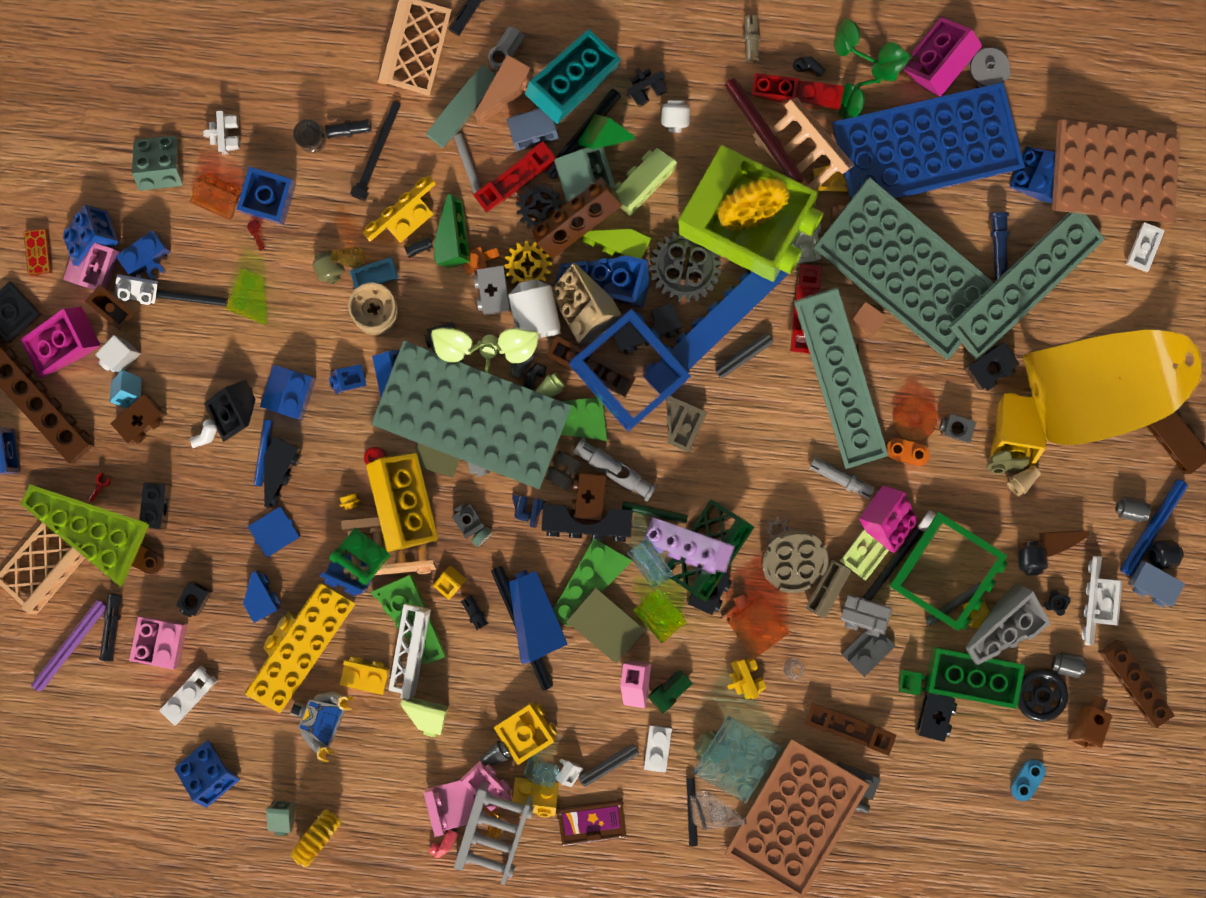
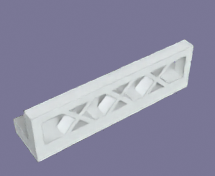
M410 604L403 605L389 684V691L401 693V698L408 700L416 695L431 609ZM409 610L416 612L413 626L408 619ZM408 631L412 632L410 647L404 641V634ZM405 652L408 654L406 668L400 662V657ZM403 673V687L395 686L397 676Z

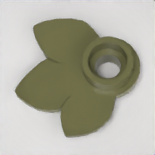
M1006 450L991 456L987 463V469L994 474H1002L1005 471L1019 472L1026 469L1025 466L1029 463V457L1013 459L1011 452Z

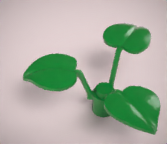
M843 19L834 38V49L839 56L845 57L852 51V53L875 63L871 70L875 79L856 83L855 86L852 83H847L844 86L841 110H839L842 120L857 117L861 112L865 102L864 92L860 89L861 86L873 83L880 84L881 80L895 81L899 71L912 57L899 44L891 41L883 45L879 52L878 60L856 50L854 46L860 41V31L856 23L850 19Z

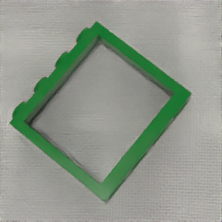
M938 512L891 583L890 588L959 632L960 628L965 630L972 620L968 617L972 610L978 611L984 600L981 596L985 590L990 592L997 582L993 579L996 573L1002 574L1009 562L1005 561L1008 555ZM942 524L998 558L957 621L902 587Z

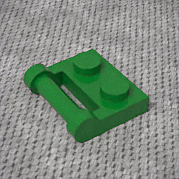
M354 528L342 544L331 553L329 559L334 563L338 562L357 576L362 584L366 585L391 555L384 548ZM349 552L369 568L366 571L362 570L344 556L345 553Z

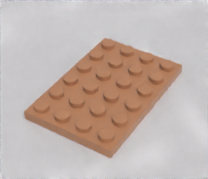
M1069 120L1057 121L1052 210L1164 224L1175 223L1180 135Z
M791 738L725 854L798 898H804L870 784Z

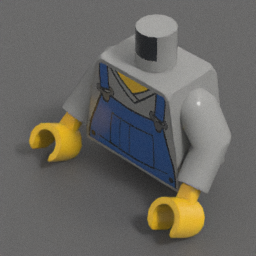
M331 691L312 697L307 706L295 701L290 714L302 718L298 729L301 730V736L317 754L319 760L329 762L326 759V753L334 754V751L326 748V746L329 747L332 744L345 710H352V708L348 707L347 702L354 701L353 697L343 696Z

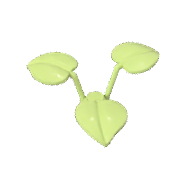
M449 328L432 330V338L436 353L447 362H458L463 359L464 353L469 355L480 348V354L486 358L484 372L488 373L490 359L496 356L497 350L501 354L505 353L507 360L512 363H521L529 359L535 351L538 332L511 328L503 331L499 340L494 335H486L472 348H470L472 345L470 336L460 330Z

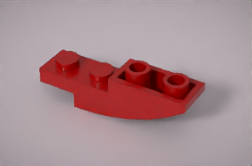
M755 73L751 95L785 104L797 97L805 107L841 110L844 86Z

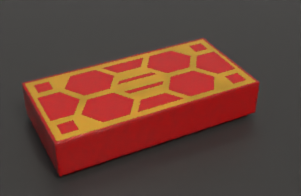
M48 230L23 231L28 275L52 274Z

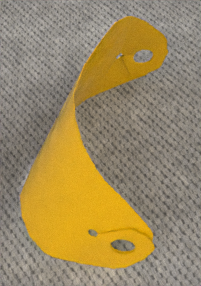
M1138 330L1115 333L1023 355L1047 441L1060 445H1077L1099 441L1155 423L1174 413L1188 399L1202 376V361L1198 346L1186 335L1170 331ZM1188 353H1191L1194 358L1192 366H1188L1185 360ZM1174 363L1178 365L1176 369L1172 367Z

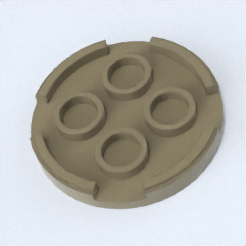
M801 529L788 530L775 536L765 547L761 558L762 571L768 582L778 588V590L787 593L802 592L810 589L824 575L828 567V553L823 542L815 534Z

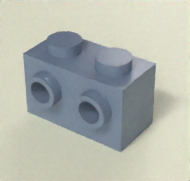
M539 107L525 114H514L511 118L507 119L516 151L538 145L542 141L545 143L559 138L554 121Z
M1140 561L1127 583L1133 587L1132 592L1141 597H1144L1145 594L1153 598L1151 602L1161 608H1164L1165 605L1173 607L1185 585L1182 581L1143 561Z

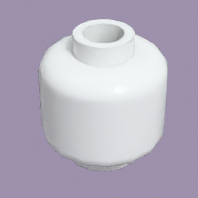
M667 100V103L662 106L661 110L662 126L668 127V132H682V128H686L690 124V106L685 104L684 100Z

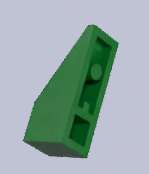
M452 194L447 195L434 240V259L436 264L447 269L471 262L463 200Z

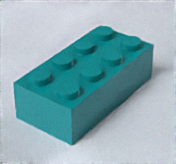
M588 29L529 81L525 95L558 124L616 71L621 58Z

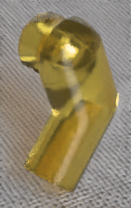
M486 806L483 807L482 811L486 812V815L501 819ZM487 825L488 837L496 839L500 836L502 829Z

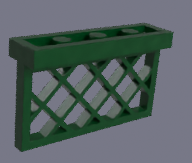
M710 499L690 531L698 533L700 528L706 527V537L712 539L721 537V542L734 546L726 568L727 570L754 529V526ZM716 507L719 517L710 520L709 514ZM731 518L735 519L732 526L725 530L724 521ZM720 523V532L711 534V525ZM681 557L680 560L672 558L663 574L706 602L725 572L716 570L715 574L703 570L700 563L696 569L687 571L686 558ZM681 564L682 573L678 575L671 574L675 566ZM697 574L696 581L690 587L688 576Z

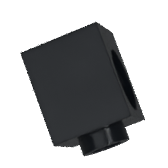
M195 581L188 582L176 606L181 608L180 612L188 617H192V615L198 616L211 596L212 591ZM191 594L195 595L198 599L195 607L191 606L188 601Z

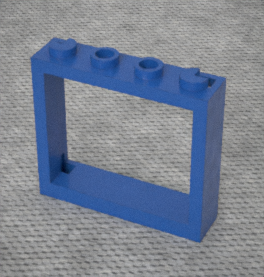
M632 309L571 360L569 364L628 432L691 377L688 367L683 362L679 363L675 359L673 350L667 345L664 346L659 341L660 336L652 328L649 329L644 324L645 319L639 312L635 313ZM628 321L634 325L679 376L678 380L634 418L583 361Z

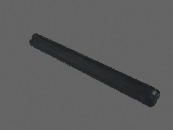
M498 566L492 569L491 573L515 626L509 581L503 567ZM542 657L530 662L542 690L553 687V682Z

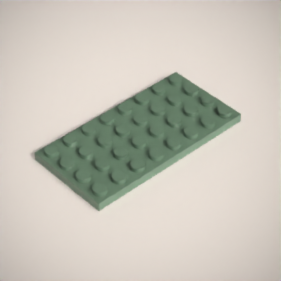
M871 178L866 179L812 247L945 360H949L962 344L948 326L994 283Z
M403 341L371 425L540 489L571 405L463 363L447 362L441 359L435 352Z

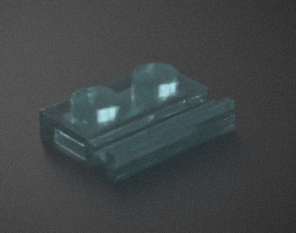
M646 539L627 552L652 589L674 575L649 539Z

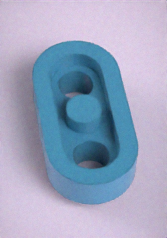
M1028 759L1024 762L1010 786L1013 797L1019 801H1027L1032 798L1046 774L1044 764L1037 759ZM1037 767L1038 773L1032 775L1031 770ZM1025 786L1027 791L1021 794L1020 788Z

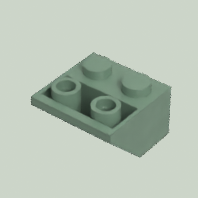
M604 147L597 149L585 148L554 159L567 202H570L573 197L578 196L590 184L596 182L601 177L612 188L615 187Z

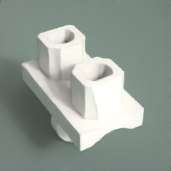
M216 111L217 129L216 122H209V130H204L203 136L210 137V145H217L216 137H218V151L222 152V155H228L229 151L240 149L239 136H228V129L239 128V118L237 115L226 114L224 111Z
M117 274L114 297L122 301H127L128 299L137 300L141 304L146 305L155 303L158 281L142 279L139 274H136V277Z

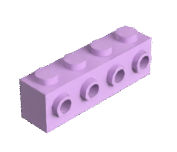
M654 517L651 519L643 541L651 545L650 550L662 554L664 550L668 551L667 556L677 560L684 557L686 558L685 563L696 567L699 563L703 564V570L714 574L716 570L726 571L734 546Z

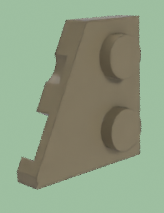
M669 396L666 399L668 444L689 453L707 412Z

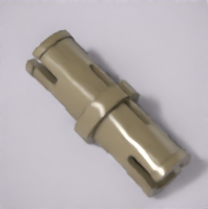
M750 15L744 16L745 36H743V42H746L745 61L751 62V53H753V60L757 62L760 60L758 42L761 41L760 35H758L759 16L752 15L753 24H750Z

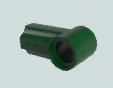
M680 669L664 684H660L648 695V699L663 714L676 703V699L693 682Z

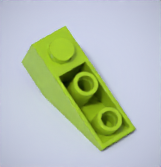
M632 229L588 231L581 237L583 238V243L594 247L596 244L603 248L602 252L614 257L617 254L619 256H631L640 259L643 258L651 242V238Z

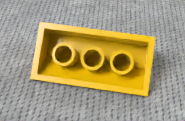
M417 453L382 458L367 464L366 468L387 552L438 540Z

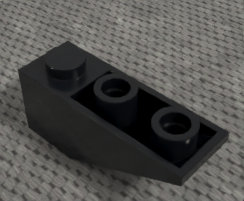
M275 436L264 455V507L272 508L273 505L276 506L282 495L279 493L282 486H286L291 479L292 474L289 472L293 465H298L302 457L299 454L301 448Z

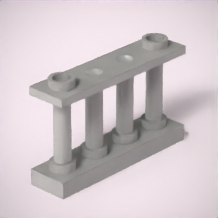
M482 780L454 869L462 871L465 863L470 864L471 862L504 873L501 884L505 885L507 877L512 878L516 867V865L512 864L526 818L531 819L535 806L531 805L533 799L531 796H528L526 805H522L491 795L492 792L488 791L490 783ZM490 803L522 814L520 824L516 825L486 815V812L482 811L483 805ZM484 823L516 834L513 845L479 834L480 832L476 831L477 825ZM476 843L509 853L507 865L473 854L474 851L470 850L471 844L476 845Z

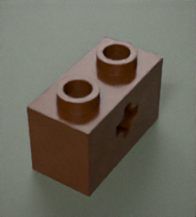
M143 394L110 424L128 444H139L147 437L146 432L151 428L153 430L164 422L162 418L166 414L150 395ZM137 417H144L141 420L143 423L142 425L137 424L139 421Z
M580 473L579 478L575 477L573 490L578 491L577 500L572 499L571 513H575V518L602 519L606 476ZM587 490H591V494L595 495V499H591L590 503H586L585 498H582V494H586Z

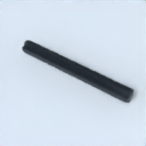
M611 89L556 158L579 150L581 147L579 139L594 115L605 117L621 98V94L617 90ZM555 162L550 164L545 170V174L551 179H555L558 175Z

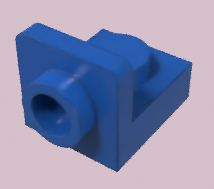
M361 364L336 369L330 373L329 383L331 388L334 389L335 394L367 386Z

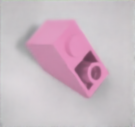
M628 661L623 664L621 692L624 705L646 708L651 664Z

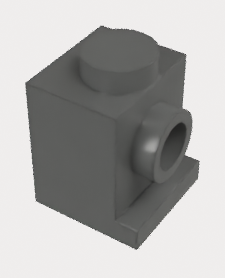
M463 503L454 509L455 515L452 518L466 539L486 526L472 504L466 506ZM466 515L471 518L469 524L463 522V517Z

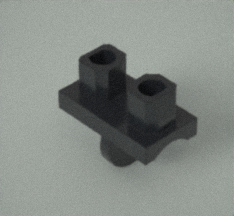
M639 67L634 69L636 76L632 77L630 82L632 85L639 81L640 83L629 88L627 96L629 100L633 99L638 107H642L650 101L645 93L650 88L653 89L657 97L667 92L664 82L665 75L662 70L645 79L652 74L649 68L643 72Z

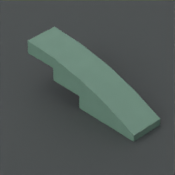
M482 65L427 131L426 136L441 148H444L470 120L471 115L478 108L496 74Z

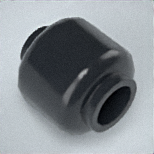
M1174 540L1154 542L1148 550L1149 562L1160 570L1178 567L1184 556L1183 549Z
M1035 541L1024 543L1025 547L1020 548L1017 552L1019 569L1028 576L1043 574V571L1048 568L1047 549L1038 545V542Z

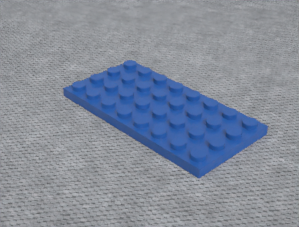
M1003 82L831 123L836 144L854 164L852 168L844 173L850 200L867 178H871L893 198L899 199L1025 168Z

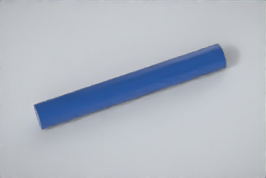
M264 420L254 479L255 486H263L264 455L269 447L273 422L270 420Z

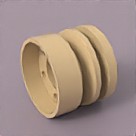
M377 283L363 284L356 288L350 296L348 303L349 314L363 332L371 335L384 334L391 330L397 322L399 314L397 303L389 289ZM374 306L379 309L377 310L378 314L375 316L371 313Z

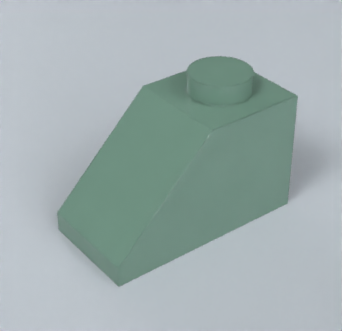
M274 800L267 807L268 831H273L274 835L286 836L287 833L293 831L296 802Z

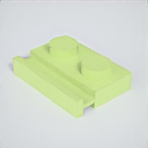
M863 529L839 561L866 581L889 550Z

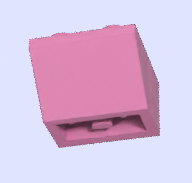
M94 243L78 266H74L70 258L63 280L95 290L100 284L108 290L118 260L116 255L120 252Z
M139 616L129 661L168 669L178 668L188 623Z

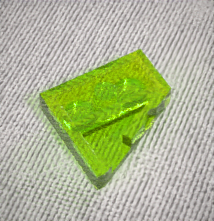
M241 268L225 310L266 325L267 316L263 277Z

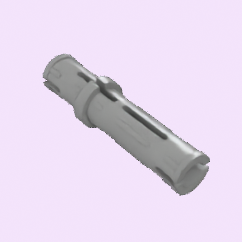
M816 456L809 467L810 470L846 487L845 490L856 492L866 499L870 498L875 488L858 479V476L850 475Z

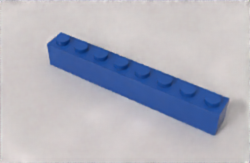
M747 270L739 278L741 283L736 288L732 285L723 294L725 298L720 303L716 300L707 309L710 313L704 319L701 316L698 317L691 324L694 328L688 334L684 331L675 340L678 343L672 349L675 353V359L679 363L683 362L690 370L769 294L788 273L780 270L775 281L772 282ZM663 358L656 365L652 362L644 370L646 375L643 376V379L659 395L679 379V376Z

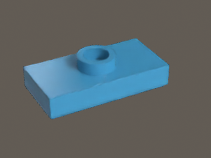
M392 257L350 270L355 289L367 283L384 284L399 279Z

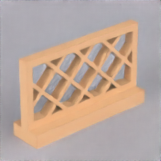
M399 0L378 83L390 84L430 96L452 9L421 0ZM411 5L421 6L425 14L414 20L410 13ZM436 11L445 13L444 22L436 26L430 15ZM408 16H409V18H410V20H411L412 22H410V23L407 24V20H408ZM427 17L433 28L422 34L417 22ZM414 25L419 36L409 41L404 32L406 28ZM442 27L441 34L438 30V28ZM435 31L439 37V42L430 47L424 36ZM403 38H404V40H405L406 43L403 44V45H401V44H402V40H403ZM422 39L427 50L417 55L411 44ZM408 46L414 57L403 62L399 52ZM435 48H437L436 54H434V52L432 51ZM430 52L434 59L433 65L424 68L419 57ZM397 59H398L399 62H400V65H398V66L396 67V63H397ZM416 60L422 71L411 76L405 65ZM403 67L409 78L402 82L393 80L394 71ZM432 69L431 74L429 76L427 71ZM424 73L428 79L427 89L418 87L413 79Z
M42 522L0 571V586L22 605L21 608L27 614H38L85 557L73 547L64 549V540L57 534H49V527ZM49 537H59V549L49 550ZM38 538H44V550L34 551V542ZM59 552V562L56 565H50L49 553ZM44 553L45 566L35 567L34 554ZM23 555H29L30 567L20 568V558ZM45 569L43 581L35 582V570ZM30 570V583L20 584V571ZM8 572H15V584L8 585L3 580ZM30 586V596L26 600L21 597L20 587Z

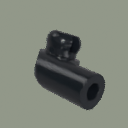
M540 363L534 364L525 375L523 387L533 391L536 377H544L547 367L540 365Z

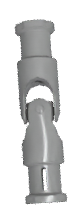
M581 439L572 453L574 456H580L588 461V465L606 473L609 478L627 490L635 491L643 496L646 502L649 500L657 484L649 483L635 470L620 461L613 460L602 449L594 448L585 442L586 439ZM621 469H624L627 474L625 479L616 476Z

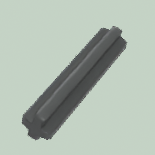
M766 333L717 367L715 372L720 378H724L774 342L772 337Z
M631 744L579 776L581 784L586 787L639 754L637 747Z

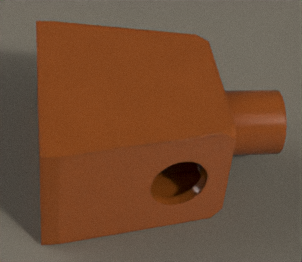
M1095 696L1092 706L1081 708L1068 740L1087 749L1102 748L1112 718L1111 714L1105 712L1108 703L1107 699Z

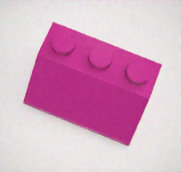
M941 17L911 53L912 57H919L921 63L910 59L909 65H905L902 69L915 79L914 81L922 88L941 97L982 47V44L972 29ZM922 65L926 69L924 73L920 72Z

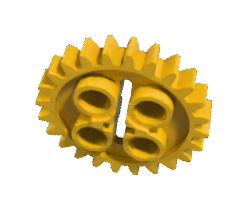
M768 178L765 182L760 179L756 184L752 181L750 186L742 185L740 191L734 190V195H728V200L722 201L723 206L718 208L719 212L717 214L722 226L726 230L729 228L730 231L737 229L739 232L745 228L747 231L751 226L756 228L760 223L764 225L766 220H773V215H779L778 210L785 209L784 205L789 203L787 200L790 198L789 192L782 181L778 182L777 179L771 181Z

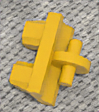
M741 659L731 662L730 664L734 672L729 674L732 682L727 684L728 689L735 688L737 695L743 693L745 700L760 697L759 693L766 688V685L761 677L754 680L751 677L750 672L758 669L755 659Z

